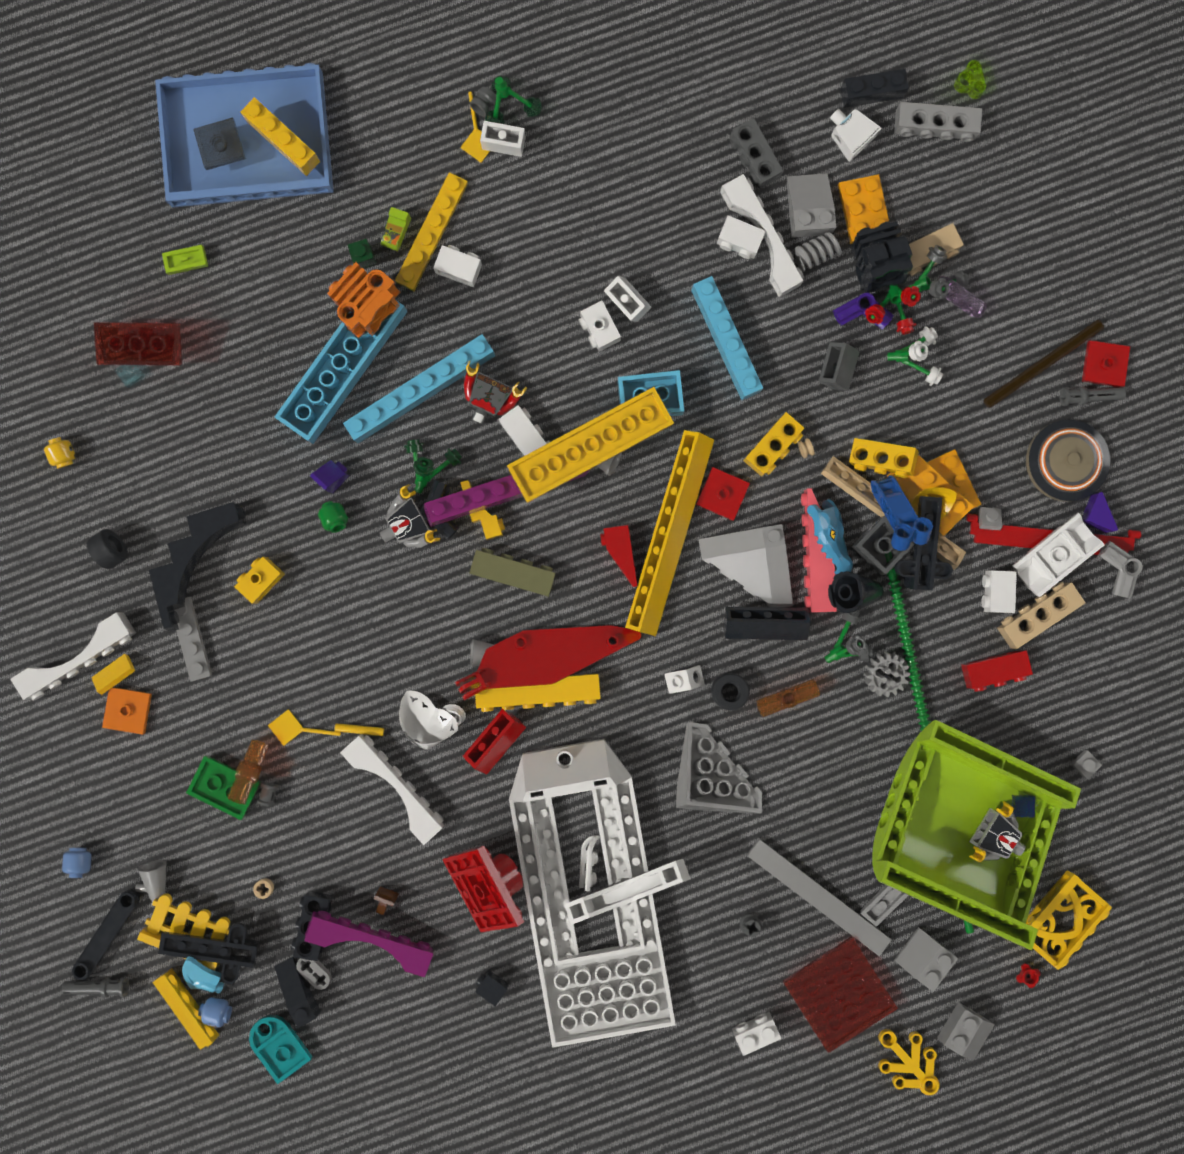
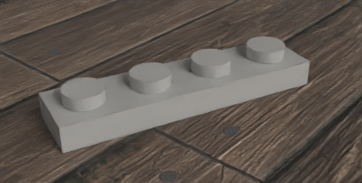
M191 597L185 598V607L174 611L179 616V630L176 631L190 682L213 675Z

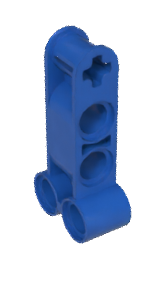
M889 475L886 479L871 481L872 493L894 530L891 540L892 547L898 551H905L910 547L912 541L918 545L926 544L930 539L933 524L927 518H918L895 477Z

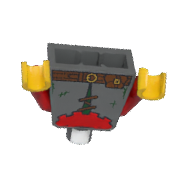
M468 361L464 380L465 399L469 401V406L476 409L471 420L483 425L487 414L496 417L512 410L519 401L520 396L526 392L527 387L520 391L517 388L520 382H517L512 388L478 372L479 363H477L476 368H471V361Z

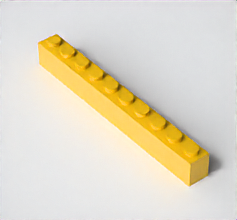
M687 430L683 432L625 628L655 637L714 443V439L700 432Z

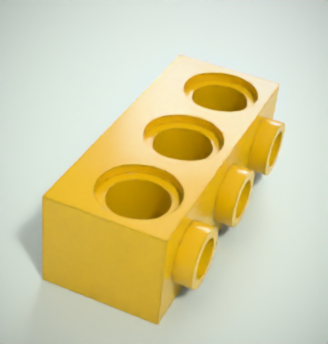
M785 412L743 461L761 477L765 473L769 475L776 467L775 461L778 458L782 460L789 453V445L792 442L796 444L803 437L801 432L804 430V427ZM784 426H791L793 428V435L785 434ZM771 441H777L780 444L779 451L771 449ZM758 456L766 458V466L758 465Z
M854 438L849 463L856 470L866 471L868 468L874 469V472L886 475L887 472L895 473L894 476L907 478V475L914 476L919 452L913 447ZM867 451V458L859 460V454ZM882 455H888V460L885 463H879V458ZM903 458H908V465L905 467H900V460Z

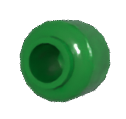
M328 501L322 505L318 512V517L324 530L337 533L346 527L348 516L342 504Z

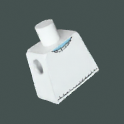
M837 109L830 117L837 125L831 136L849 162L876 138L882 129L856 109L848 116L840 109Z

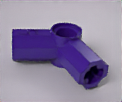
M864 293L834 309V317L839 325L842 326L862 314L866 317V309L860 306L861 298L868 300V308L873 304L880 305V303L875 300L872 294ZM884 308L885 316L883 322L880 324L874 323L881 330L888 325L894 316L886 308Z

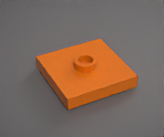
M116 687L109 689L102 728L145 734L152 693Z

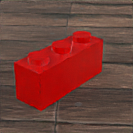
M1017 650L961 664L966 687L974 689V692L986 690V686L994 684V687L1006 685L1008 680L1014 679V682L1027 680L1026 676L1033 675L1027 650Z
M501 709L462 757L475 770L487 775L526 729V726L515 715Z

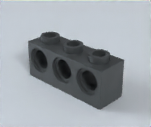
M752 118L732 129L730 143L734 149L738 150L742 165L744 167L747 166L752 183L754 185L757 184L758 188L761 189L780 179L783 169L755 119ZM746 134L750 139L743 140L740 135ZM757 152L760 157L753 158L750 153ZM765 169L770 175L764 176L760 173V170Z

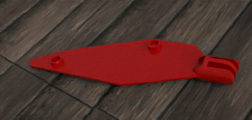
M612 625L523 630L487 648L478 670L456 681L455 684L457 687L461 686L458 689L460 694L466 693L462 696L464 700L486 689L552 685L638 641L641 638V633ZM613 639L616 642V644H610L609 640Z

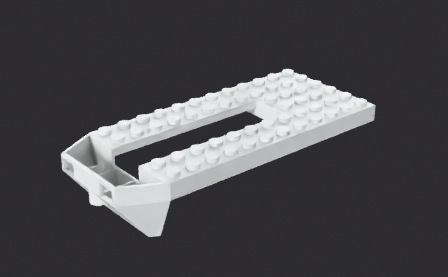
M605 739L523 753L509 797L552 1048L676 1025L653 894L613 909L619 946L581 953L578 950L574 924L571 925L564 905L569 903L570 899L552 797L592 790L609 887L648 872L632 777ZM563 753L568 754L571 758V761L566 765L559 762V756Z

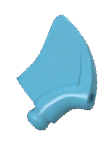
M189 956L186 958L182 968L186 984L191 989L221 993L224 987L223 982H219L221 973L205 967L193 957Z

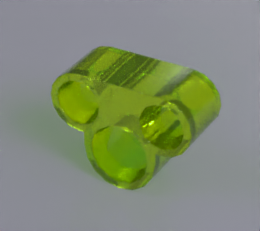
M977 60L970 61L954 82L956 91L968 93L972 99H978L986 89L982 66ZM960 79H966L969 86L963 85Z

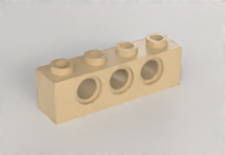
M1062 581L1052 587L1053 591L1048 594L1044 593L1041 597H1036V602L1032 605L1027 604L1018 610L1019 614L1014 617L1009 616L1001 621L1002 625L997 629L1010 648L1018 649L1085 604V601L1072 582L1063 583ZM1056 597L1060 600L1058 608L1054 606V599ZM1038 609H1041L1043 611V617L1041 619H1039L1036 614ZM1022 620L1026 622V628L1023 631L1019 626Z

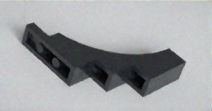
M235 502L186 516L191 536L168 543L172 563L149 570L163 629L170 632L179 630V616L174 610L185 607L187 586L191 574L202 555L225 534L245 526V511L242 506L240 507Z

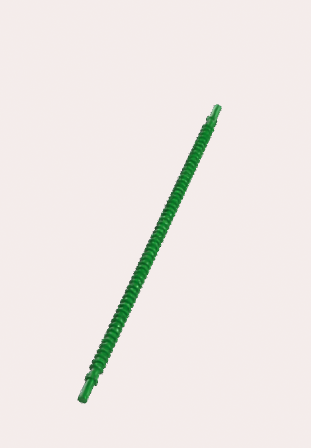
M891 551L885 553L887 563L893 558ZM893 567L887 573L890 581L888 585H891L889 590L892 591V594L890 596L894 598L892 600L895 603L893 608H896L894 613L897 614L895 619L899 621L897 623L900 626L898 631H901L899 637H902L900 642L904 644L902 646V649H905L903 654L906 655L904 660L907 661L909 666L907 672H910V676L908 678H911L909 683L913 685L911 687V690H914L912 695L915 696L913 701H916L914 706L918 708L916 710V713H919L917 719H920L918 724L921 725L920 730L922 731L931 723V720H928L930 715L927 714L928 708H925L927 705L924 702L926 697H923L925 692L921 690L923 685H920L922 679H919V676L921 674L918 673L919 668L916 667L918 662L915 661L917 656H914V653L916 651L913 650L914 644L911 643L913 641L910 638L912 633H909L911 628L907 626L909 621L906 620L908 615H905L907 610L904 609V606L906 604L902 602L904 600L901 597L903 592H900L902 587L899 586L901 581L898 580L897 573ZM963 920L966 933H974L973 924Z

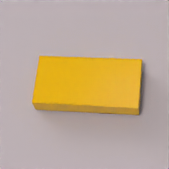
M123 654L91 678L97 692L102 695L135 672L130 657L127 654Z

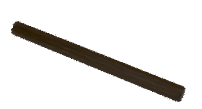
M1100 320L1094 321L983 400L986 407H993L1103 330L1104 324Z

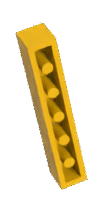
M599 674L570 675L552 685L486 689L475 695L476 708H481V712L494 711V707L513 710L516 705H522L523 709L535 708V704H543V707H553L556 702H563L564 706L576 705V701L583 700L584 704L597 703L596 699H600Z

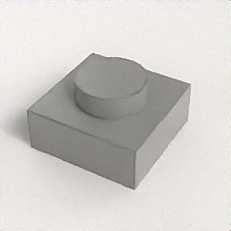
M980 507L978 511L979 529L1000 530L1002 528L1001 509Z
M1084 750L1071 763L1085 779H1089L1102 766L1088 750Z

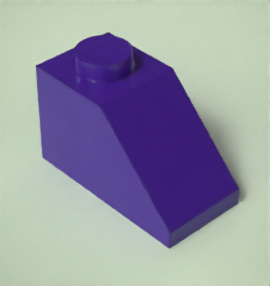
M330 460L315 470L310 477L324 490L333 494L349 475L346 473L347 468L341 462L335 463Z

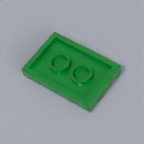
M205 755L186 794L239 820H243L261 782Z

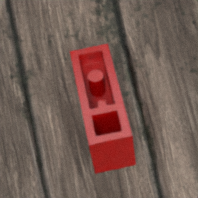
M628 525L604 528V533L600 534L602 546H606L607 552L631 586L637 587Z

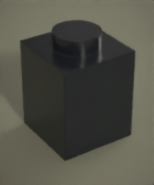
M488 970L485 975L481 973L475 984L477 987L475 993L496 1007L508 990L509 984Z

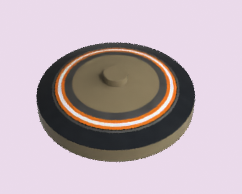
M1060 420L1045 426L1033 437L1027 450L1026 467L1032 483L1042 494L1054 500L1070 502L1092 495L1103 485L1110 469V453L1102 435L1089 424L1078 420Z

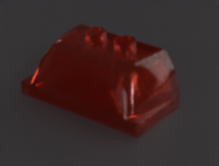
M94 322L97 365H182L180 322Z

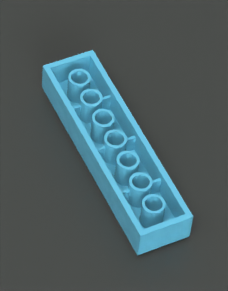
M399 303L400 306L397 310L383 320L379 330L373 336L366 331L358 338L342 322L277 412L275 418L314 444L408 312L405 306Z

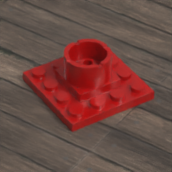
M483 845L448 855L442 859L480 932L518 927L524 923L521 910L511 898L512 895L523 888V879L521 873L517 871L518 867L510 857L505 854H498L492 858L489 850Z

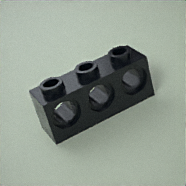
M308 891L305 896L301 897L299 909H302L301 917L298 916L295 925L298 933L297 937L293 938L291 950H294L293 957L311 961H318L321 958L322 946L310 943L312 950H306L303 947V942H306L304 939L308 928L307 921L311 920L313 911L330 913L333 895ZM311 901H317L320 908L314 909L311 906Z

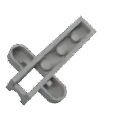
M885 885L860 910V913L877 927L909 895Z

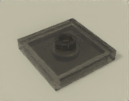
M233 117L193 129L206 171L246 159Z

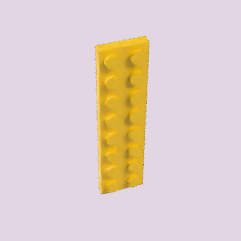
M652 387L508 464L507 468L526 503H529L670 427L674 422L655 387Z

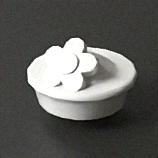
M448 704L442 708L456 718L458 725L464 722L466 714L460 706Z

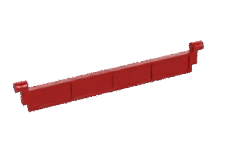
M966 514V521L971 522L970 534L974 535V543L1032 549L1054 531L1002 525L1000 530L979 529L978 514ZM1129 530L1128 538L1093 535L1104 544L1111 541L1128 553V550L1134 551L1135 538L1140 539L1141 531ZM1099 549L1097 552H1095L1093 555H1098L1099 552H1100V549Z

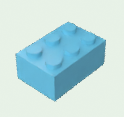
M680 370L618 377L620 405L655 387L669 415H683L684 403Z

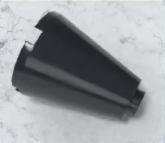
M850 571L836 574L833 577L832 585H829L828 597L831 605L840 610L839 612L853 613L879 601L883 595V588L879 582Z

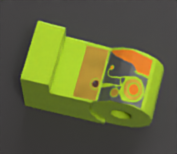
M391 207L386 229L382 236L381 246L398 251L410 224L411 217L408 212Z

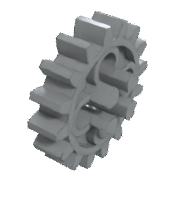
M884 652L883 657L878 653L876 660L870 659L872 664L871 666H865L869 671L864 673V676L868 678L865 683L870 686L869 689L872 692H875L878 696L884 694L886 697H889L890 692L897 695L896 690L898 688L902 691L904 690L901 685L903 683L908 684L905 677L910 676V673L906 671L909 666L904 663L905 660L902 657H898L895 653L890 655L888 652ZM881 669L886 674L891 673L893 676L898 678L896 680H893L888 675L883 676L881 673L876 672V670Z

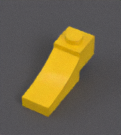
M469 480L460 482L462 490L472 488ZM485 509L470 514L473 523L481 521L486 540L503 536L502 531L505 530L502 518L498 519L497 515H490Z

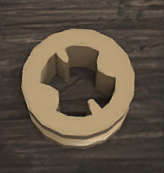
M806 438L804 442L798 441V447L804 459L808 455H814V449L809 438Z
M267 878L259 880L253 888L255 896L260 899L269 897L274 891L273 882ZM263 884H265L266 888H269L265 894L259 889Z

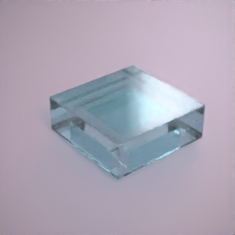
M133 359L128 360L115 369V372L127 388L145 377Z

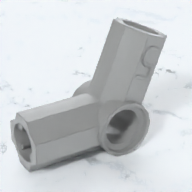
M1108 541L1100 549L1098 556L1118 569L1112 594L1132 598L1137 576L1141 573L1143 565L1140 560L1132 557L1111 541ZM1132 561L1133 568L1130 571H1127L1126 565L1127 563Z

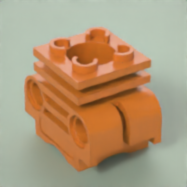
M355 262L344 270V275L339 281L336 280L330 285L327 294L339 306L337 314L340 320L354 335L360 338L366 331L373 336L379 330L383 320L397 310L400 305L395 298L401 292L394 285L395 282L381 270H372L367 274Z

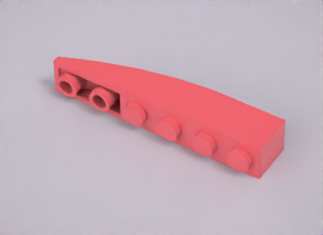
M812 488L804 490V494H801V505L805 506V514H802V526H805L806 535L802 537L803 547H806L803 565L807 567V576H804V587L808 590V596H805V608H808L809 612H837V609L831 605L828 597L829 585H832L833 577L835 576V566L832 563V559L826 558L827 554L821 552L823 545L818 544V537L814 536V522L807 512V507L813 504L819 508L820 506Z

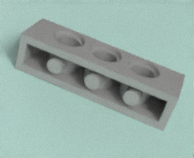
M900 102L896 109L894 134H900L903 137L918 135L925 139L941 137L942 140H951L955 138L961 139L964 142H970L975 140L981 133L982 108ZM914 119H919L921 124H916ZM934 120H938L942 126H937ZM954 122H959L962 128L957 127Z

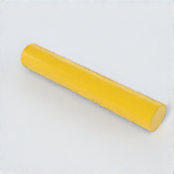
M335 724L336 732L384 736V728Z

